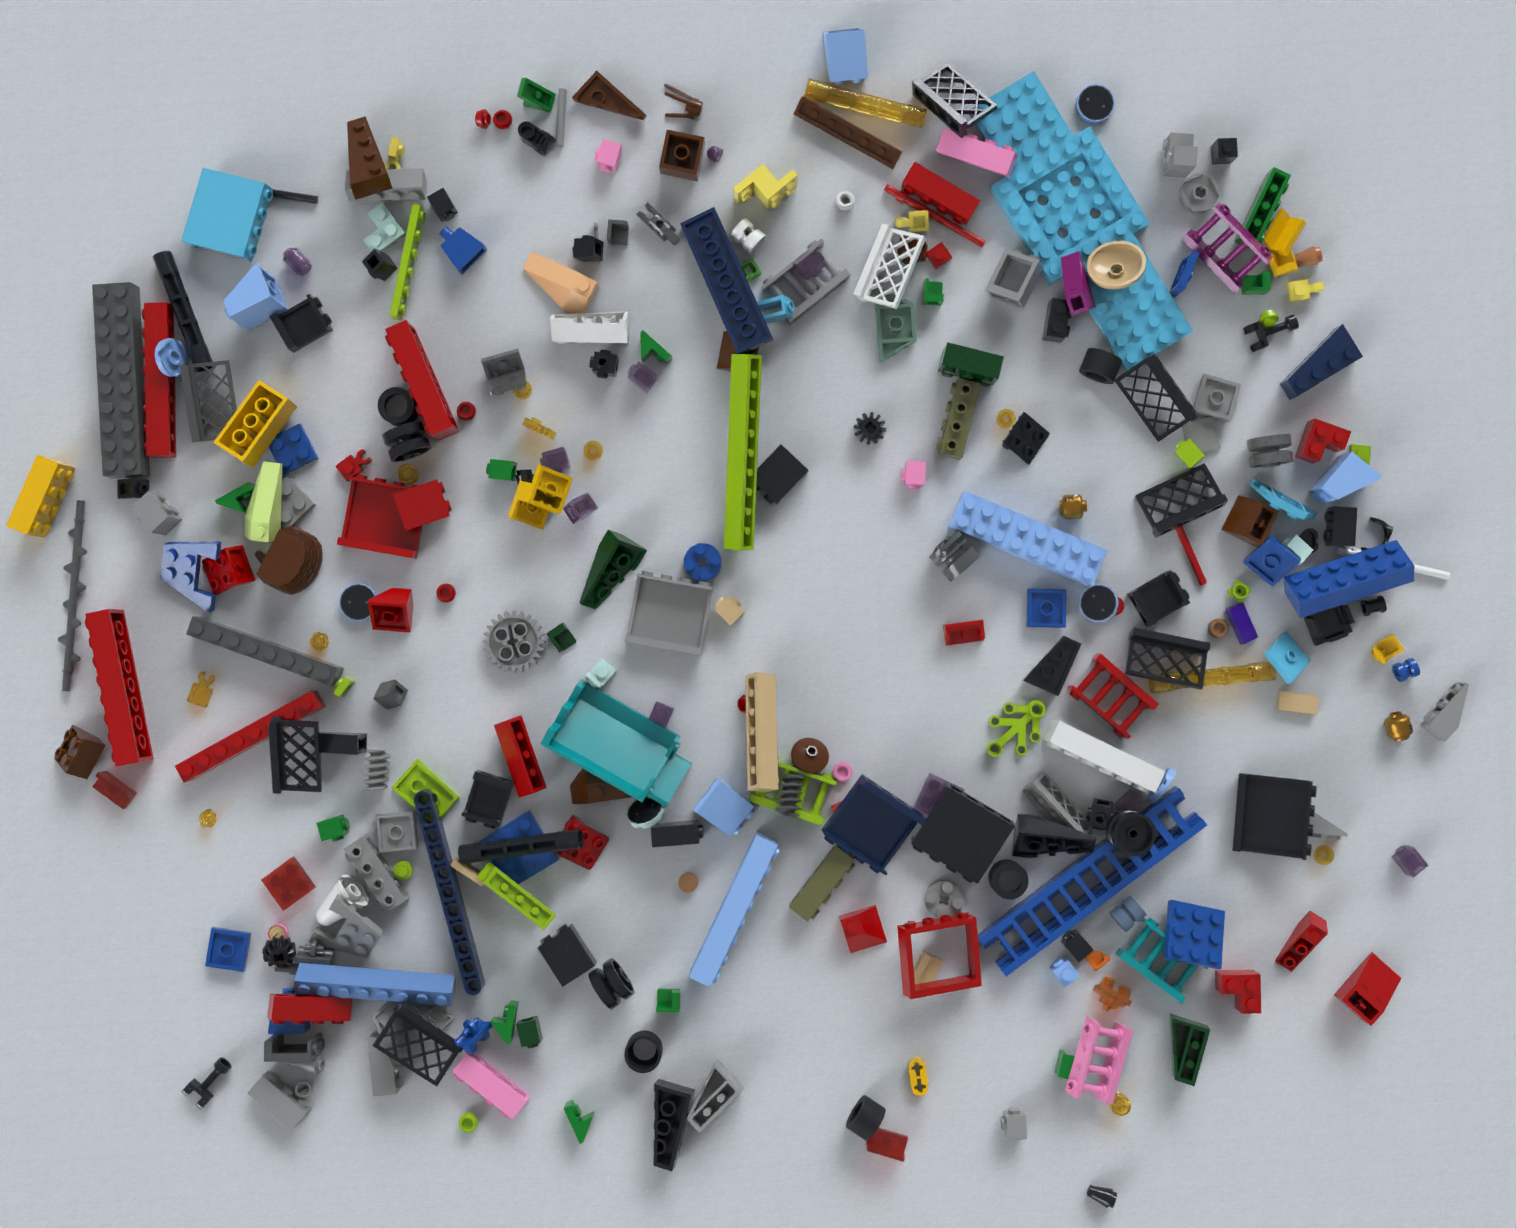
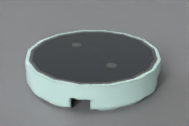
M645 797L643 802L636 799L627 810V819L634 828H649L661 820L665 807L648 797Z

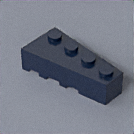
M1342 324L1334 328L1280 385L1289 400L1363 356Z

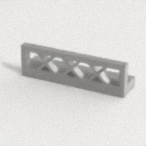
M1044 770L1038 774L1034 781L1022 789L1048 820L1089 835L1094 830V827L1089 826L1090 820L1087 819ZM1041 779L1047 783V788L1040 783ZM1054 794L1059 796L1060 802L1055 799ZM1067 808H1070V810L1073 812V816H1071L1068 813ZM1080 822L1087 827L1086 831L1082 829Z

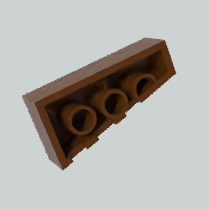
M366 116L348 121L350 186L355 200L392 189L386 167Z

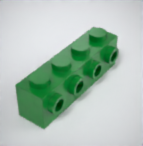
M1275 167L1266 174L1242 224L1260 244L1264 239L1263 233L1265 229L1270 226L1273 220L1271 218L1273 212H1276L1281 203L1280 198L1282 194L1284 195L1289 187L1288 181L1291 177L1290 174ZM1238 235L1234 240L1237 244L1243 241Z

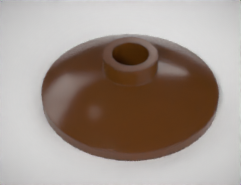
M803 738L793 745L791 759L799 770L806 773H817L822 771L828 764L829 752L821 741L814 738Z

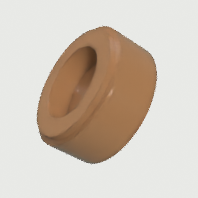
M1214 619L1208 624V632L1212 637L1222 638L1228 633L1229 626L1223 619Z
M687 872L681 875L678 884L682 891L689 893L697 888L698 879L693 873Z

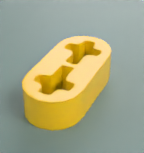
M913 1057L908 1062L910 1086L915 1095L923 1096L927 1093L929 1087L926 1066L921 1058ZM916 1062L922 1066L919 1067V1074H916L915 1069L912 1068ZM917 1079H920L921 1084L925 1085L922 1086V1090H918L917 1087H914L917 1086Z

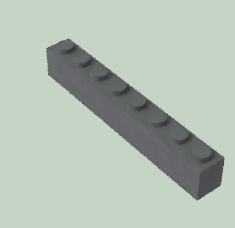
M192 616L186 635L330 686H335L344 667L203 617Z

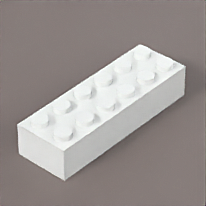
M1052 719L1042 739L1047 742L1046 746L1058 751L1063 749L1065 750L1063 754L1076 760L1080 757L1082 758L1081 763L1093 768L1098 766V771L1112 777L1115 774L1117 775L1115 779L1128 785L1134 783L1133 788L1147 794L1149 791L1156 793L1165 774V771L1059 720Z

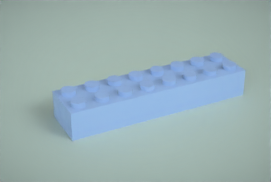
M966 491L961 494L947 527L950 530L960 531L962 535L1087 587L1093 586L1107 553L1106 549Z
M756 831L691 967L689 978L708 987H711L712 983L716 984L721 974L720 966L726 964L729 957L728 949L729 947H734L738 938L736 932L738 929L742 930L745 924L746 916L744 915L746 912L750 913L754 904L753 896L754 894L758 895L762 888L761 879L763 876L767 877L771 869L770 860L771 858L775 860L779 852L777 840Z

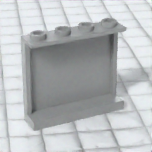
M647 571L637 574L625 642L701 656L713 587H709L710 583L699 581L698 584H692L691 580L686 578H680L679 581L672 580V576L661 574L660 578L653 577V573Z

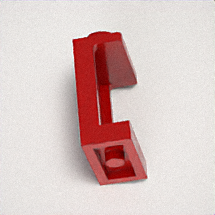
M436 479L392 494L405 531L450 516L449 512L452 511L449 500H444L443 493L446 492L442 482L438 483Z

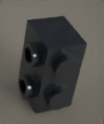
M1052 298L1048 302L1042 340L1061 343L1065 337L1069 336L1070 326H1067L1068 318L1071 319L1072 316L1066 300Z
M1340 506L1327 508L1324 515L1326 530L1323 533L1325 546H1355L1357 508Z

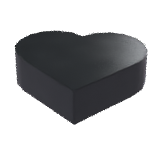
M1313 528L1305 529L1299 537L1313 549L1311 553H1314L1318 549V542L1316 541L1318 539V532Z

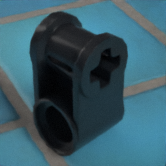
M524 121L518 127L521 140L542 156L547 155L546 151L556 141L552 135L541 130L531 122ZM527 129L532 130V134H531V135H529V136H524V135H523V132H524L525 130H527Z

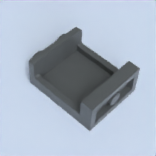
M317 1033L307 1044H284V1034H273L264 1042V1062H311L324 1050L325 1040L322 1038V1033Z

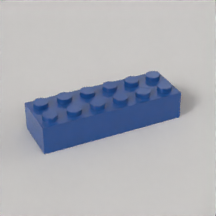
M1394 540L1284 576V592L1299 617L1303 618L1414 582L1415 565L1398 541Z

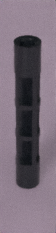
M162 251L153 255V260L167 292L192 363L213 362L172 252ZM203 367L195 368L196 372L207 371Z
M581 829L462 844L458 848V857L461 864L580 849L583 847V834Z

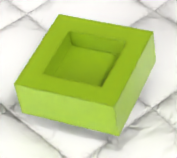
M1349 445V452H1354L1370 465L1371 446Z
M350 677L340 678L335 684L336 690L333 693L338 697H345L355 683V680Z

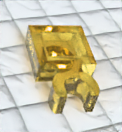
M525 417L522 423L524 427L554 440L557 434L555 431L541 425L542 421L531 417V419Z
M202 671L198 675L199 684L193 683L186 701L205 708L208 706L214 690L209 688V685L215 681V675H210L206 681L204 678L206 672Z

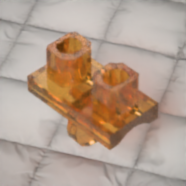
M1109 976L1103 977L1100 984L1095 985L1093 991L1101 995L1099 1001L1103 1003V1010L1108 1012L1112 1008L1117 1011L1119 1006L1122 1008L1126 1005L1130 1006L1132 1003L1129 999L1131 989L1121 985L1117 992L1114 991L1112 988L1115 980Z

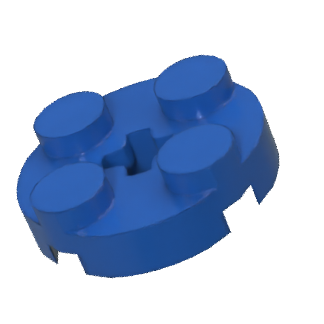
M698 543L692 546L684 556V568L687 574L696 581L714 579L721 570L722 559L719 551L710 544ZM705 557L707 558L706 562L708 565L701 568L699 567L698 559Z

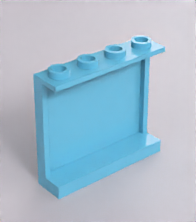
M202 168L181 241L194 248L202 247L245 258L252 262L257 252L258 240L262 235L264 220L267 218V209L273 198V189L263 182Z

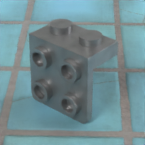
M519 349L481 359L488 380L489 395H501L506 391L520 390L526 386L525 367Z

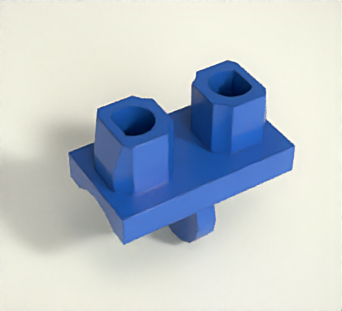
M478 1017L473 1021L465 1020L463 1022L464 1030L454 1041L456 1046L463 1048L469 1054H474L478 1050L476 1045L478 1041L483 1042L490 1037L488 1030L492 1027V1024L489 1021L484 1022Z

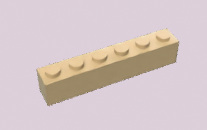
M755 672L745 676L748 791L770 792L778 790L779 784L775 674Z

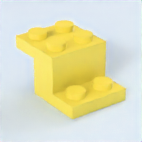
M762 164L733 188L734 200L738 205L741 202L746 203L753 196L752 193H754L767 210L771 207L774 209L782 202L781 199L786 195L790 196L796 191L798 175L792 169L777 181L767 167Z

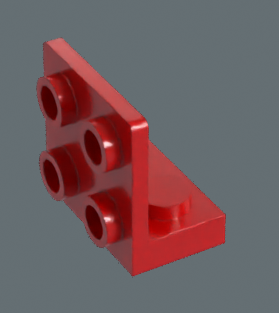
M243 545L222 549L220 558L217 560L210 558L202 560L203 568L213 594L219 595L235 586L250 584L255 581Z

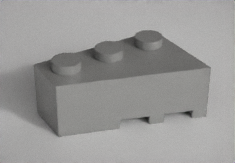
M719 1060L713 1064L686 1118L699 1133L744 1089Z

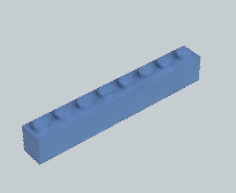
M299 963L294 979L295 994L452 1006L456 983L455 975Z

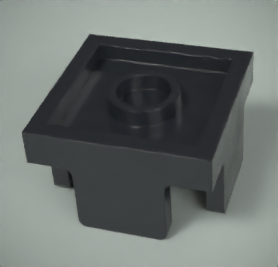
M1340 605L1303 617L1314 646L1349 636V633L1353 632L1350 624L1355 623L1348 605Z

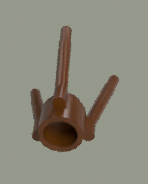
M664 84V87L682 97L669 92L664 94L685 103V111L688 112V114L666 113V117L694 120L695 116H700L703 106L702 101L687 95L673 86Z

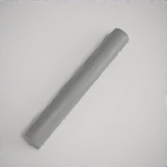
M564 88L559 89L556 147H563L567 91Z

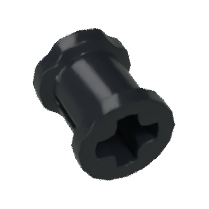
M1381 595L1377 596L1376 599L1361 600L1360 602L1364 616H1370L1371 613L1379 611L1383 613L1387 610L1385 599Z

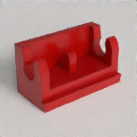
M983 619L943 625L945 645L984 641Z

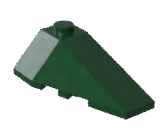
M608 529L598 546L579 603L596 609L612 593L611 590L617 583L621 584L625 580L623 577L631 569L634 571L638 567L647 550L626 536Z

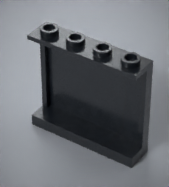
M1239 773L1232 851L1262 853L1306 860L1307 856H1311L1312 844H1308V838L1313 836V825L1310 824V817H1314L1315 805H1311L1312 797H1316L1317 786L1313 785V781Z
M947 782L943 788V793L927 816L926 822L920 827L915 837L911 838V844L916 851L920 853L925 852L930 855L929 858L933 861L945 864L946 868L951 872L956 873L957 871L962 874L966 881L978 884L1015 825L1014 821Z

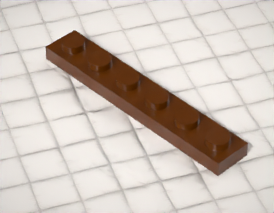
M804 96L801 97L793 113L795 116L891 169H894L903 152Z

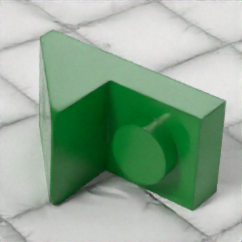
M521 78L517 97L524 100L523 105L526 107L551 112L556 94L528 78Z
M642 330L640 332L642 362L644 363L654 352L653 356L660 363L664 361L668 365L672 360V355Z
M248 482L216 499L215 502L216 504L246 513L247 509L242 499L248 500L251 498L255 484Z
M511 1000L508 1006L505 1005L503 1017H506V1019L493 1017L490 1020V1023L506 1044H510L513 1040L519 1001Z
M571 1100L565 1104L563 1109L581 1144L584 1142L595 1111L581 1117L582 1112L579 1105H575L574 1101Z

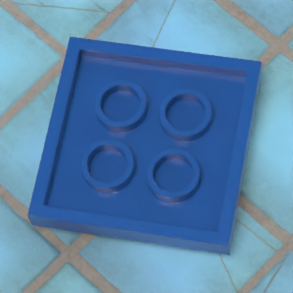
M529 810L483 838L480 842L544 833ZM547 852L491 861L495 867L519 885L558 861L559 858L555 852Z
M1169 900L1164 959L1213 969H1222L1225 911Z

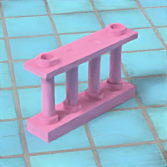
M1086 1016L1065 1092L1076 1099H1080L1082 1091L1095 1093V1097L1106 1104H1113L1134 1029L1119 1022H1115L1114 1029L1100 1027L1101 1023ZM1098 1035L1111 1037L1108 1048L1095 1046ZM1092 1054L1106 1056L1103 1067L1090 1065ZM1087 1072L1100 1074L1098 1085L1085 1084Z

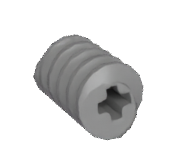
M366 750L365 752L371 754V756L365 758L370 764L364 765V767L370 769V771L364 773L365 776L369 777L368 780L363 781V783L369 785V787L364 789H387L388 785L383 782L389 780L388 777L384 776V774L389 773V770L384 767L389 766L390 763L384 759L390 758V754L385 753V750Z

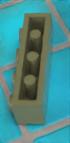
M958 378L956 383H952L950 394H953L952 400L947 402L945 412L948 413L947 420L943 419L941 431H944L943 436L938 439L936 449L939 450L938 455L957 460L963 458L981 383Z
M837 844L832 847L789 903V908L807 922L810 918L814 919L820 911L818 909L822 903H827L831 897L830 892L834 887L837 889L843 882L842 876L845 872L849 873L855 866L853 863L855 861L854 857L840 850V846Z

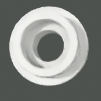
M842 191L837 195L836 204L841 210H850L854 206L855 197L851 192ZM842 199H848L849 203H842Z

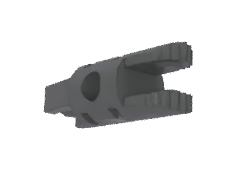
M647 202L645 205L646 209L654 215L651 220L641 211L636 215L664 242L668 240L675 246L680 241V238L674 233L676 229Z

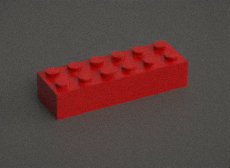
M404 320L386 328L387 335L385 339L388 345L392 346L395 351L392 354L397 364H400L402 371H400L401 376L410 386L408 392L411 398L417 402L418 406L415 408L418 415L423 417L425 421L423 427L427 435L430 434L431 437L440 441L460 432L415 327L407 320Z

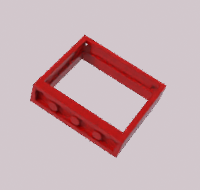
M958 912L955 916L940 915L938 919L923 918L921 922L907 921L908 923L897 925L903 995L909 999H916L982 986L977 920L975 916L970 915L969 912ZM965 925L969 975L915 984L911 934Z

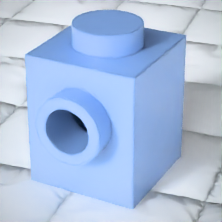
M1065 956L1056 959L1049 967L1064 988L1080 977Z

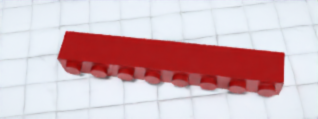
M167 302L144 303V309H142V318L144 320L142 336L145 347L142 349V354L145 358V366H143V375L145 377V385L143 386L145 404L143 412L146 415V423H144L143 427L146 434L144 451L146 456L151 458H176L175 377L163 374L155 361V349L158 343L167 338L175 339L174 311L171 304Z
M317 690L310 691L175 765V768L183 783L193 781L269 739L268 725L273 716H281V720L302 721L326 706Z

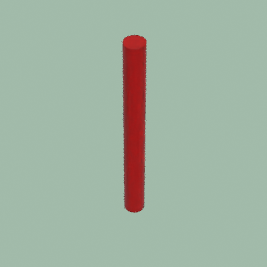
M1180 526L1175 530L1201 586L1206 584L1207 581L1183 526Z

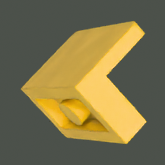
M1280 209L1265 233L1263 242L1272 254L1288 255L1306 222L1303 219L1290 218L1285 209Z

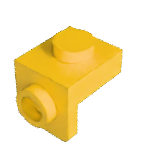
M1394 633L1373 644V651L1371 653L1377 662L1381 661L1384 665L1387 663V660L1401 653L1405 648Z

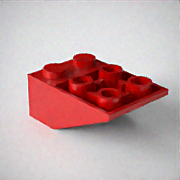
M1371 952L1336 991L1334 996L1363 1022L1372 1026L1385 1011L1401 977Z

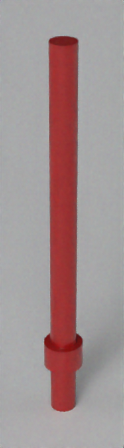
M889 184L885 186L883 191L894 196L898 202H904L918 211L928 210V217L981 248L986 241L909 197L905 191H899Z

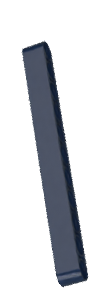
M424 789L415 795V807L463 986L467 994L477 995L484 987L485 979L456 871L450 866L453 860L442 819L439 815V808L436 804V797L432 790ZM422 794H426L429 797L428 803L421 801ZM427 812L433 814V822H429L425 818ZM431 831L438 833V840L431 838ZM436 850H441L444 853L443 859H439L436 856ZM442 868L448 870V877H443L441 875ZM446 887L453 889V896H449L446 893ZM451 906H456L459 909V913L453 914L450 909ZM458 924L463 926L464 932H457L455 926ZM461 943L467 944L469 951H463L460 947ZM471 962L474 969H467L465 963ZM476 981L479 984V988H473L470 982Z

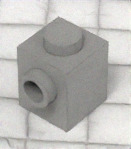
M1009 1108L1008 1111H1003L1004 1117L1001 1118V1129L1004 1130L1007 1140L1027 1139L1026 1115L1023 1110Z

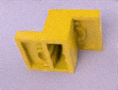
M537 465L532 483L519 482L508 518L543 530L549 512L561 514L573 478L542 465Z

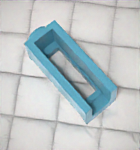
M784 295L757 302L761 312L782 307V311L763 316L767 324L787 318H794V303Z

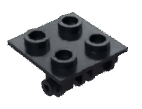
M1023 412L1018 417L1016 424L1012 426V430L1009 431L1006 439L1002 441V447L1007 450L1010 449L1029 465L1050 433L1026 412Z

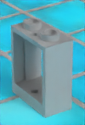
M1005 248L985 289L988 295L994 299L1024 308L1044 268L1040 258L1032 254L1029 256L1024 255L1017 249L1009 250ZM1011 260L1031 266L1019 292L999 286Z

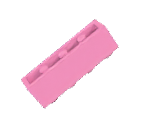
M943 129L936 148L938 154L1010 178L1018 154L1014 152V148L1003 145V148L998 147L996 142L988 139L985 142L980 141L978 136L970 133L960 138L951 129Z
M476 1052L474 1054L466 1053L452 1071L459 1081H465L470 1085L469 1087L474 1093H480L485 1097V1101L491 1106L495 1105L500 1109V1113L507 1118L514 1119L530 1097L529 1094Z

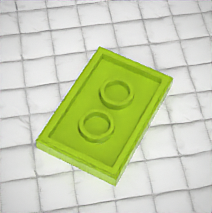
M416 759L391 787L415 810V795L424 789L432 790L436 797L440 818L460 798L453 789L419 759ZM422 794L421 801L428 803L429 797L426 794ZM427 812L425 818L429 822H433V814Z

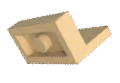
M922 950L914 965L915 984L933 981L943 961Z

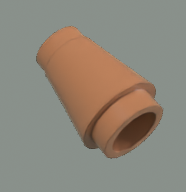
M1312 246L1294 255L1298 267L1318 265L1319 262L1323 261L1320 247Z

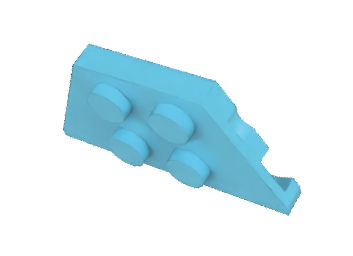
M1255 478L1249 483L1252 488L1270 502L1269 505L1279 511L1280 509L1287 511L1286 514L1293 519L1314 520L1318 515L1317 511Z

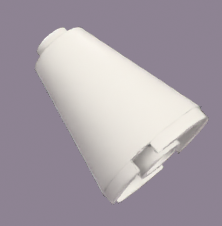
M346 874L337 880L316 911V919L321 925L329 926L345 918L329 910L337 894L344 898L343 902L348 906L352 904L356 907L355 911L367 906V902L370 900L368 891L361 882L357 884L354 881L355 877Z

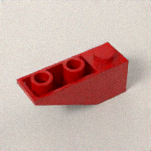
M1309 911L1297 924L1275 962L1292 972L1328 934L1326 920Z

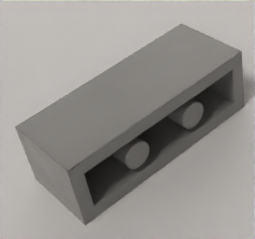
M372 1033L368 1037L373 1097L397 1094L403 1085L402 1076H399V1071L397 1073L394 1071L389 1057L372 1046L379 1033ZM381 1041L379 1045L384 1048V1045Z
M269 1070L261 1076L247 1093L290 1131L311 1110L307 1100L298 1097L291 1086L285 1085L280 1081L276 1073Z

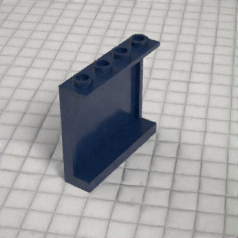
M862 774L821 830L827 842L832 845L836 843L840 846V850L846 854L852 853L855 855L854 858L861 864L866 862L875 873L881 872L887 875L884 868L917 823L923 826L927 819L921 812Z

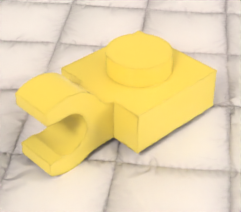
M391 137L388 151L389 159L385 165L386 169H391L393 166H396V169H401L399 163L400 158L404 156L405 147L399 138Z
M928 210L908 212V218H895L896 228L909 227V232L929 231Z
M1308 279L1292 281L1286 284L1289 302L1310 299V294L1319 293L1321 290H1324L1323 282L1309 285Z

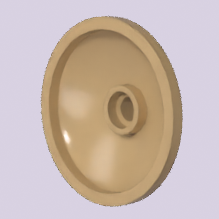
M1126 241L1105 243L1097 247L1087 260V274L1096 285L1106 289L1128 287L1136 283L1146 270L1144 252L1137 245Z

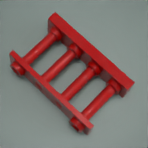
M1097 653L1092 658L1096 662L1094 664L1095 667L1077 688L1073 685L1067 687L1071 691L1069 694L1078 701L1080 699L1114 728L1112 732L1120 739L1123 737L1130 739L1131 735L1126 730L1144 709L1155 710L1159 703L1105 656ZM1105 670L1110 674L1109 680L1090 701L1082 693L1097 675ZM1120 683L1124 687V692L1109 710L1104 713L1097 705L1115 684L1118 685ZM1135 696L1139 700L1138 706L1119 726L1111 718L1129 697Z

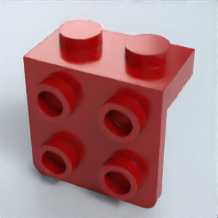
M572 815L565 823L563 831L581 829L583 847L556 852L560 857L590 870L607 845L609 838L607 835L585 825L578 817Z

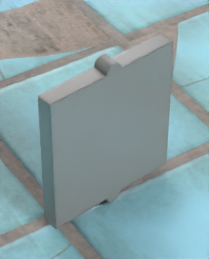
M1212 417L1196 418L1194 421L1182 426L1185 441L1190 438L1204 455L1209 451L1221 448Z

